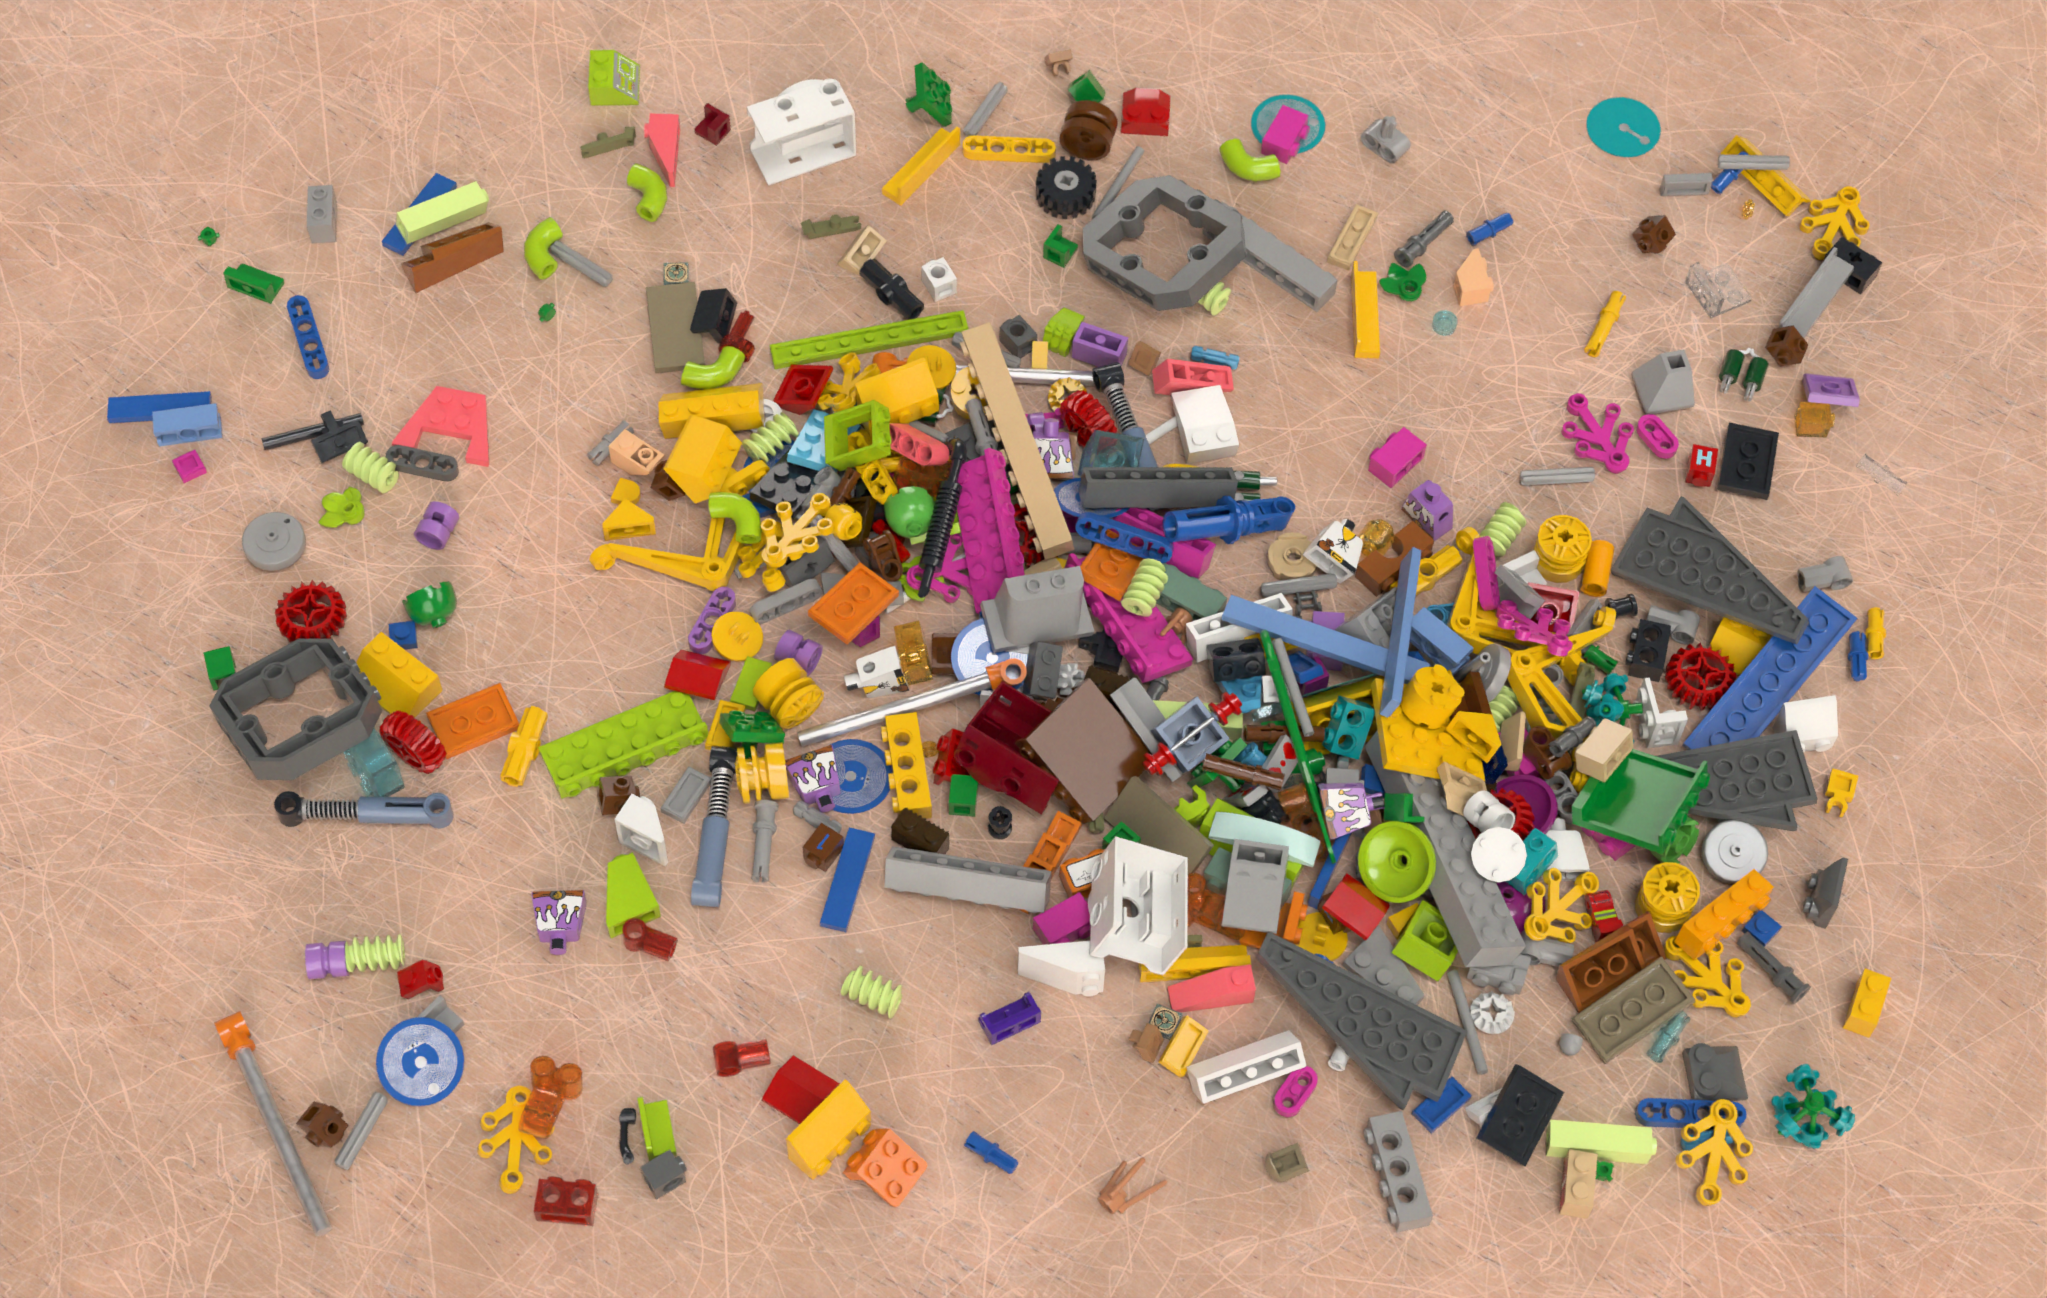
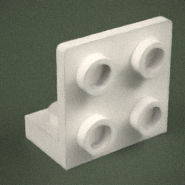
M1644 678L1641 687L1638 688L1637 698L1633 701V704L1643 703L1644 712L1634 714L1639 716V734L1641 739H1645L1647 749L1678 745L1688 721L1686 711L1676 712L1675 710H1667L1659 714L1650 678Z

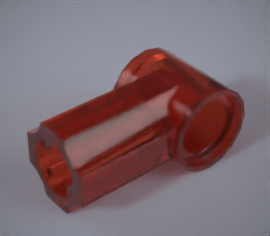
M637 918L629 919L622 928L623 943L626 949L633 952L642 951L665 961H669L672 958L678 938L646 926L644 921ZM632 932H639L640 934H642L638 938L629 937V934H631Z
M766 1039L737 1044L734 1041H725L714 1045L712 1048L717 1075L720 1077L735 1076L742 1069L771 1064Z

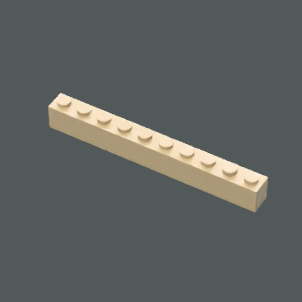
M988 322L962 331L964 341L960 342L963 355L964 357H970L971 363H968L972 378L977 377L979 384L975 385L980 400L985 398L987 406L983 408L988 421L993 420L995 427L991 429L996 443L1001 441L1003 449L1000 452H1002L1006 464L1009 463L1012 471L1008 472L1012 486H1018L1020 493H1017L1016 497L1020 508L1025 507L1028 515L1024 516L1028 530L1034 529L1036 537L1032 539L1037 553L1042 552L1044 559L1047 560L1073 551L1074 545L991 323Z

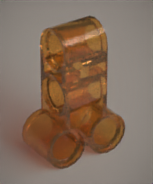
M904 456L900 458L892 480L899 489L911 486L926 489L931 497H936L940 482L948 479L952 461H947L942 466H924Z
M1301 782L1277 792L1284 812L1288 814L1294 830L1321 841L1322 852L1316 856L1315 862L1321 863L1326 861L1329 851L1318 815L1312 810L1305 784ZM1311 818L1313 821L1311 829L1303 831L1301 828L1303 820Z
M1189 873L1187 928L1195 922L1229 938L1241 940L1246 929L1222 926L1225 897L1207 890L1205 878L1201 874ZM1192 888L1200 889L1196 892L1189 891Z
M539 1056L533 1059L530 1065L533 1090L522 1112L518 1130L519 1132L547 1139L565 1099H576L582 1094L583 1078L582 1070L578 1065L566 1063L557 1068L552 1058Z

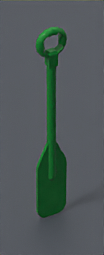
M1264 629L1261 630L1260 637L1309 801L1312 810L1318 815L1332 864H1334L1336 860L1321 814L1323 808L1269 632Z

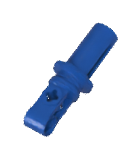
M1227 495L1218 499L1216 506L1167 512L1163 518V531L1169 542L1220 537V539L1224 540L1225 544H1234L1235 541L1239 540L1240 536H1248L1251 533H1263L1265 531L1284 530L1295 511V504L1292 500L1283 496L1269 499H1254L1252 501H1236Z

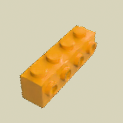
M1755 869L1751 870L1684 923L1675 943L1694 961L1703 953H1709L1718 944V941L1722 938H1728L1738 925H1744L1758 909L1761 911L1770 903L1771 898L1769 895L1774 886Z

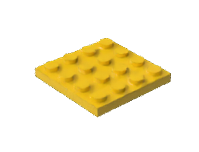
M1378 678L1373 680L1371 689L1384 769L1440 779L1437 767L1446 762L1485 781L1482 759L1445 730L1450 724V718L1442 727L1431 729L1428 728L1429 725L1422 722L1420 725L1412 722L1403 712L1401 704L1388 718L1380 715L1384 680Z

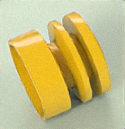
M1555 515L1546 519L1540 526L1533 550L1540 557L1537 569L1544 579L1555 583H1567L1576 579L1582 573L1592 543L1590 530L1585 523L1569 515Z
M794 658L781 660L771 666L761 675L753 688L755 698L766 710H770V715L783 729L793 728L807 720L817 710L824 698V692L811 677H807L806 671Z
M782 742L765 744L764 757H758L755 746H750L752 758L745 759L744 747L737 748L735 761L737 787L743 797L744 804L750 803L749 791L756 790L757 801L762 799V789H768L771 800L789 798Z
M1664 862L1655 865L1647 872L1635 900V911L1638 917L1647 911L1650 912L1658 933L1678 931L1689 920L1700 896V884L1696 876L1687 867L1678 863Z

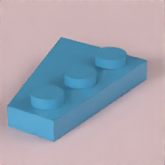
M1262 676L1216 682L1222 693L1227 692L1229 695L1234 693L1242 703L1240 707L1242 713H1248L1253 709L1261 708Z

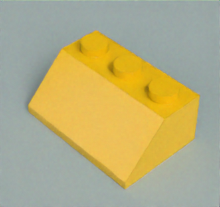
M924 357L854 384L857 405L872 400L879 402L889 408L891 417L889 423L909 424L912 421L940 411L938 393ZM872 420L862 423L870 438L872 437Z
M691 415L663 469L694 503L707 500L710 493L720 491L742 442L728 426Z
M1723 617L1710 644L1715 652L1721 649L1722 657L1729 655L1728 663L1734 664L1733 672L1737 673L1736 675L1739 677L1773 635Z
M382 632L362 649L356 662L360 671L366 674L371 686L374 685L382 698L378 701L380 707L390 715L393 711L398 710L406 712L408 715H413L415 718L443 691L439 676Z
M846 1079L786 1138L788 1159L812 1180L818 1175H824L832 1166V1161L837 1155H844L851 1147V1141L857 1135L862 1136L871 1126L870 1109Z

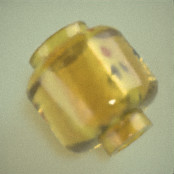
M1378 519L1366 523L1358 535L1363 542L1362 554L1368 556L1375 550L1383 556L1386 554L1394 542L1395 535L1393 527L1388 522Z

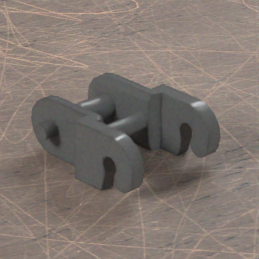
M1311 590V594L1299 595L1298 592L1295 593L1293 600L1297 603L1295 608L1297 618L1302 619L1300 614L1302 609L1314 607L1315 611L1322 612L1321 602H1317L1318 594H1315L1314 590ZM1312 599L1313 604L1302 605L1301 603L1303 600Z

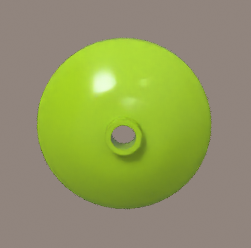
M1389 821L1377 825L1365 836L1359 849L1358 866L1365 885L1373 894L1388 902L1404 903L1418 898L1429 888L1436 871V857L1430 840L1419 828L1407 822ZM1403 855L1407 858L1406 865L1401 860Z

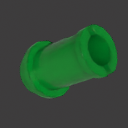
M1591 645L1583 656L1587 659L1586 663L1589 664L1591 662L1607 673V675L1611 674L1618 661L1599 649L1600 646L1595 647Z

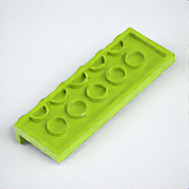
M673 691L538 747L556 789L561 799L574 797L580 794L582 790L592 786H599L600 777L624 776L637 767L651 765L661 757L675 755L685 747L699 745L707 739L708 727L706 722L702 721L690 695Z

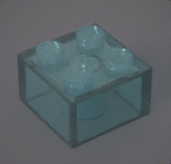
M375 728L368 739L343 752L348 761L347 766L354 777L358 776L361 781L359 784L366 796L389 797L405 788L398 763Z

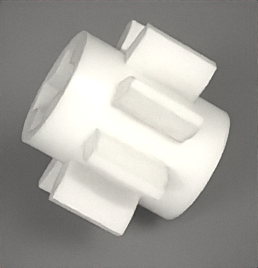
M1077 663L1060 665L1057 688L1061 689V695H1069L1073 691L1071 688L1077 682L1084 680V671L1077 669Z

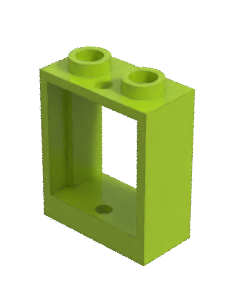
M872 400L824 416L825 463L839 471H843L847 467H856L891 455L889 425L891 417L889 408ZM872 420V445L848 452L847 428Z

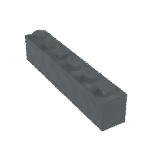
M1083 467L1079 495L1083 508L1093 509L1106 507L1118 509L1124 507H1139L1143 509L1149 507H1164L1168 509L1173 507L1216 506L1217 500L1223 496L1229 495L1235 499L1238 481L1232 467Z

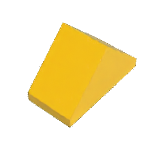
M624 499L602 523L605 541L656 535L654 517L627 499Z
M1459 711L1445 729L1486 763L1490 761L1502 745L1492 714Z

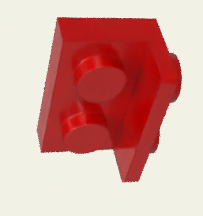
M952 728L939 738L937 743L938 759L935 761L932 770L933 774H935L934 784L940 785L943 781L951 783V776L953 774L971 776L966 768L960 766L954 758V752L964 732Z

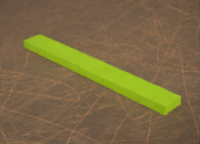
M964 310L770 344V352L774 370L790 367V365H804L842 358L848 353L859 355L953 338L956 332L962 333V331L969 328Z

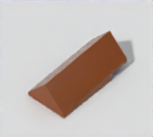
M488 222L420 246L423 256L403 262L401 266L415 293H418L504 252L501 226Z
M1645 912L1559 966L1556 981L1579 1013L1661 956L1664 960L1667 959L1650 912Z

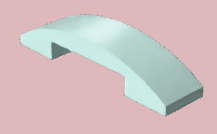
M1216 812L1208 836L1210 839L1234 845V839L1289 846L1288 861L1310 867L1314 866L1321 842L1305 833L1277 823L1225 812Z

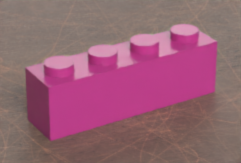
M1130 507L1125 513L1113 517V520L1165 537L1163 517L1147 509ZM1112 528L1110 529L1111 531L1119 535V532L1117 530ZM1139 537L1130 539V542L1139 547L1144 545L1143 540ZM1205 538L1172 542L1174 546L1173 554L1166 564L1174 565L1187 576L1199 579L1210 566L1216 544ZM1149 542L1147 550H1150L1151 542ZM1160 547L1158 553L1163 554L1165 548Z

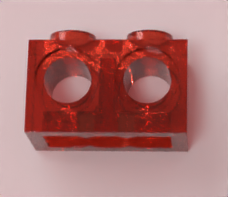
M554 1176L547 1179H539L534 1205L536 1221L593 1226L598 1200L596 1184H592L591 1181L585 1179H577L575 1182L564 1181L562 1178ZM549 1195H559L558 1200L553 1203L545 1201ZM579 1197H586L588 1199L583 1205L574 1204V1201Z

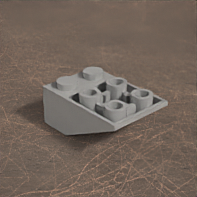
M1397 588L1391 589L1338 626L1336 631L1389 649Z
M1234 839L1222 926L1267 933L1269 931L1277 934L1288 865L1289 846Z

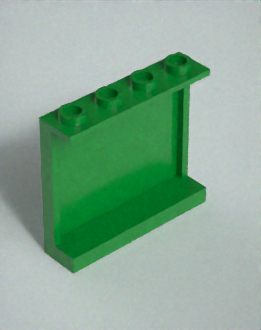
M1632 749L1605 782L1590 776L1572 805L1573 824L1663 854L1667 846L1674 843L1679 826H1684L1690 808L1696 806L1702 788L1706 789L1709 784L1710 774L1708 773L1707 761L1703 760L1699 769H1695Z

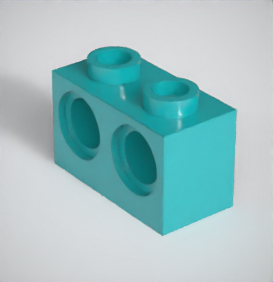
M1338 696L1337 702L1331 708L1329 725L1324 729L1325 737L1322 746L1332 753L1359 760L1375 715V709L1368 703ZM1351 710H1355L1353 717L1347 719L1348 713ZM1346 735L1345 741L1338 744L1339 738Z
M1534 828L1523 841L1527 854L1524 867L1517 876L1505 881L1523 895L1527 893L1528 885L1537 882L1544 871L1558 857L1557 842L1537 828Z

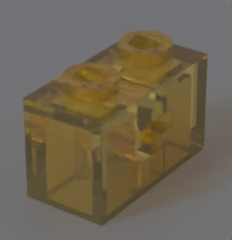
M920 621L894 626L902 672L908 686L933 680L925 635Z

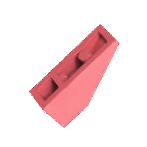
M650 113L649 123H645L644 136L649 138L650 149L669 186L675 187L680 139L679 114Z
M1166 359L1152 370L1155 394L1171 395L1174 392L1217 385L1221 386L1223 392L1234 390L1231 367Z
M1251 964L1222 968L1167 987L1171 1011L1176 1013L1253 1003L1256 992Z

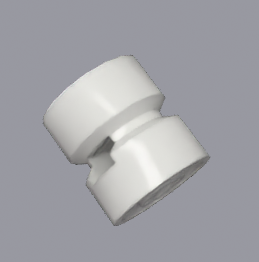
M1485 790L1474 794L1466 803L1463 811L1465 819L1479 828L1482 833L1487 829L1496 827L1511 830L1515 822L1514 813Z

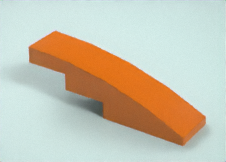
M1057 811L1047 832L1043 833L1032 855L1029 854L1023 867L1052 871V879L1081 829L1082 822ZM1018 909L1028 915L1030 913L1024 909Z

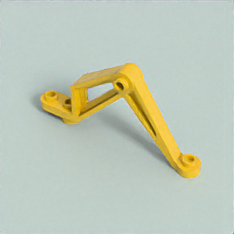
M757 460L738 472L735 468H730L719 492L737 493L743 496L758 484L769 472L770 468L763 460ZM711 518L703 558L609 543L596 548L591 553L589 561L596 570H607L614 565L615 559L618 558L705 587L710 591H715L719 587H726L728 585L729 579L740 558L738 551L746 544L736 541L735 531L723 558L718 557L725 518Z
M1465 527L1458 531L1456 534V545L1461 551L1469 554L1471 557L1447 626L1473 647L1472 652L1477 655L1486 646L1494 643L1479 637V635L1517 643L1529 648L1542 645L1541 643L1522 641L1515 638V630L1500 628L1495 621L1476 618L1478 583L1473 541L1475 538H1479L1480 535L1472 527ZM1505 647L1509 650L1510 655L1516 652V650ZM1581 650L1556 663L1562 669L1563 675L1573 686L1576 683L1577 669L1580 662L1586 663L1581 658Z
M1603 606L1595 612L1593 617V625H1595L1596 629L1569 636L1568 638L1573 643V646L1566 656H1557L1547 651L1548 646L1545 644L1525 650H1518L1511 655V666L1507 679L1523 712L1526 714L1531 729L1535 726H1543L1557 739L1567 727L1574 726L1582 720L1544 674L1543 670L1607 636L1613 630L1616 618L1615 609ZM1529 684L1536 688L1564 726L1548 722ZM1589 735L1583 739L1582 744L1586 741ZM1572 747L1574 749L1571 760L1574 762V766L1569 780L1576 792L1580 793L1590 776L1577 771L1575 758L1577 747Z

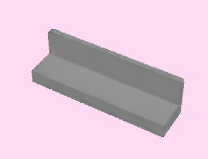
M1836 247L1832 249L1779 323V328L1794 325L1802 337L1805 338L1854 271V266L1836 256L1838 250Z
M1133 678L1109 696L1153 755L1158 751L1157 744L1159 741L1151 730L1165 720V717L1137 678ZM1167 763L1162 767L1171 782L1183 774L1176 764L1172 766Z

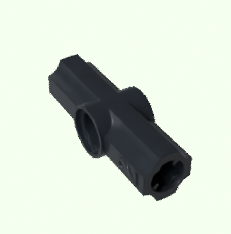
M870 258L864 262L859 270L860 276L875 289L877 296L885 305L892 304L908 320L916 319L920 316L924 309V303L908 289L905 280L899 274L895 273L892 275L876 259Z

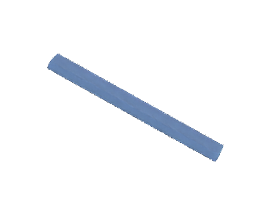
M1412 547L1400 564L1380 715L1387 718L1391 716L1402 700L1421 559V550Z
M1230 596L1222 614L1223 621L1258 633L1265 629L1272 638H1282V641L1385 677L1389 649L1240 597ZM1407 656L1404 684H1408L1420 668L1430 667V663Z

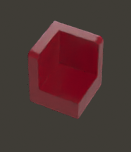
M707 103L704 106L705 118L695 127L694 131L698 136L717 146L731 131L730 115Z

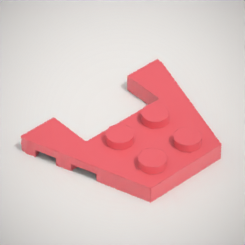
M436 386L394 438L392 446L402 445L417 449L422 432L471 440L465 457L466 463L489 467L486 396Z

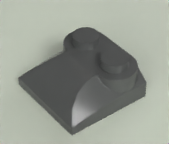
M1843 857L1824 870L1818 869L1816 874L1811 873L1808 888L1812 889L1810 897L1806 896L1802 912L1807 913L1806 918L1812 920L1815 926L1826 929L1839 905L1848 863L1847 858Z
M1698 1043L1691 1048H1684L1682 1055L1691 1100H1748L1738 1046L1711 1047L1704 1043Z

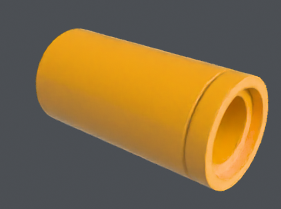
M1595 540L1591 543L1581 585V591L1588 596L1602 597L1607 593L1614 555V546L1607 541Z

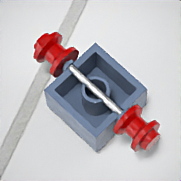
M1227 692L1221 694L1222 701L1217 705L1213 702L1208 704L1211 713L1198 696L1181 706L1151 730L1159 741L1157 744L1158 751L1153 755L1149 753L1143 755L1145 761L1142 764L1151 775L1157 774L1161 776L1163 774L1162 767L1167 763L1172 766L1176 764L1182 773L1188 772L1205 759L1206 753H1213L1230 739L1217 721L1225 726L1228 724L1227 717L1232 713L1236 715L1242 713L1240 709L1242 703L1234 693L1229 695Z

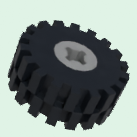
M1060 156V161H1056L1055 158L1050 159V165L1044 163L1042 170L1039 169L1038 176L1036 177V200H1038V205L1040 208L1044 206V212L1047 214L1051 211L1052 217L1055 218L1059 214L1062 215V219H1067V215H1072V219L1078 218L1079 212L1083 216L1086 214L1087 209L1090 210L1093 207V202L1095 203L1096 174L1092 172V167L1089 164L1085 166V161L1081 159L1079 162H1076L1075 157L1070 156V160H1065V156Z

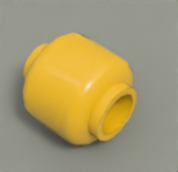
M839 502L830 507L826 512L824 518L832 520L834 527L832 534L838 539L847 541L855 538L861 532L862 516L848 504Z

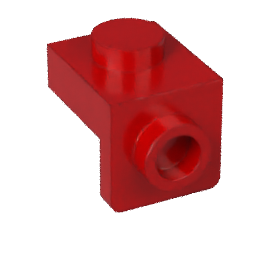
M422 959L397 972L400 994L403 998L410 999L428 989L437 992L444 990L443 972L439 965Z

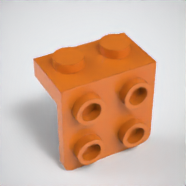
M1294 891L1291 904L1285 903L1280 911L1277 934L1275 935L1299 945L1303 929L1298 928L1300 920L1305 921L1308 905L1303 904L1305 894ZM1241 929L1239 943L1260 949L1267 932Z
M890 1128L873 1129L865 1136L863 1140L865 1144L859 1152L857 1151L850 1156L847 1161L848 1166L843 1174L850 1180H863L890 1206L898 1207L926 1170L927 1163Z

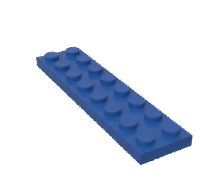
M1815 586L1797 607L1809 621L1798 644L1796 645L1773 636L1685 740L1682 746L1691 750L1760 737L1779 714L1783 704L1791 700L1856 622L1857 617Z

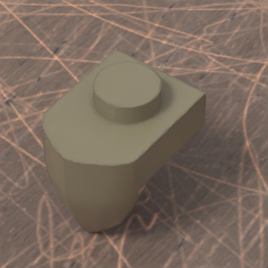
M1298 1143L1274 1153L1269 1152L1266 1156L1265 1169L1277 1182H1285L1309 1171Z

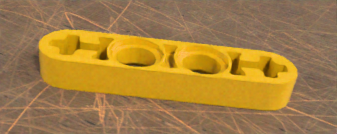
M969 136L963 140L962 151L963 155L969 160L1049 163L1050 159L1055 158L1056 145L1052 140L1046 138ZM999 145L1003 147V150L1001 152H994L991 148ZM971 146H976L975 150H971ZM1023 146L1027 148V151L1025 153H1018L1015 151V148Z
M853 432L848 435V452L857 450L856 444L860 448L871 445L870 441L859 432ZM880 459L855 467L858 473L862 474L861 478L872 497L882 505L885 504L891 494L892 497L897 494V487ZM879 471L878 477L871 481L873 474ZM882 486L885 487V493L881 489Z

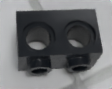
M1640 619L1638 627L1632 628L1629 643L1634 644L1633 650H1628L1625 665L1630 666L1628 676L1641 679L1650 678V681L1655 682L1660 681L1666 660L1671 625ZM1641 659H1645L1649 661V663H1645Z
M1258 638L1207 645L1208 669L1214 682L1266 675L1265 652Z

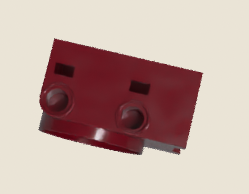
M1002 681L967 725L954 752L956 762L966 768L968 773L981 785L994 791L1004 792L1042 815L1048 807V802L1059 779L1023 758L1015 742L1025 738L1052 711ZM1003 696L1007 700L1011 701V705L1000 700V697Z

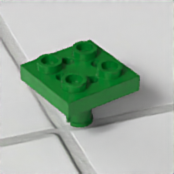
M923 62L915 65L916 95L906 99L908 110L914 113L923 108L943 127L952 124L951 113L953 109L950 102V85Z
M732 710L729 713H720L719 724L732 742H742L741 747H744L745 759L752 758L750 746H755L757 751L758 743L782 742L784 744V731L767 712L759 711L755 712V714H745L741 711Z
M1240 737L1232 742L1228 740L1211 755L1233 760L1247 744ZM1202 762L1191 771L1193 777L1187 782L1191 788L1195 785L1200 788L1212 782L1218 776L1232 793L1236 792L1241 787L1240 785L1245 783L1244 780L1202 770Z

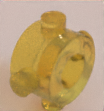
M1752 199L1744 202L1742 216H1744L1745 220L1749 217L1752 218L1755 203H1752Z
M934 741L922 743L925 758L934 757L939 753Z

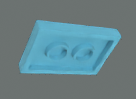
M813 409L788 453L787 462L817 471L830 466L825 463L824 416L830 414ZM858 424L847 428L848 435L858 432L861 425Z

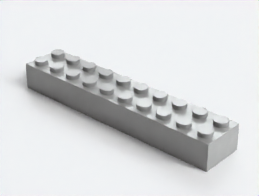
M1377 730L1366 744V751L1385 792L1412 793L1413 815L1425 816V822L1407 823L1419 828L1428 837L1433 846L1436 857V871L1429 888L1465 967L1510 965L1526 945L1496 882L1484 878L1473 866L1471 851L1476 839L1464 816L1447 809L1445 793L1440 779L1384 769Z

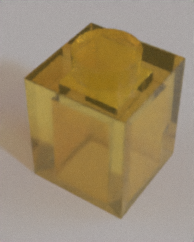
M1800 402L1794 415L1796 437L1827 438L1830 428H1833L1835 425V414L1831 413L1830 404Z

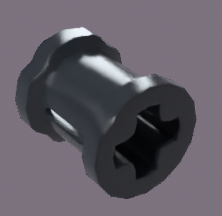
M1632 593L1627 594L1624 598L1615 600L1607 598L1605 600L1606 607L1615 609L1616 618L1626 615L1634 617L1638 614L1637 602Z
M1003 806L993 808L988 815V832L995 839H1005L1012 832V813Z

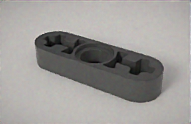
M394 445L386 452L388 463L392 461L396 464L395 471L445 482L454 480L459 474L457 461L452 456L402 445ZM399 455H402L403 458H399L398 461H394V458H398ZM420 459H427L429 461V464L423 468L415 465ZM447 466H451V468H448L446 472L442 470L446 469Z

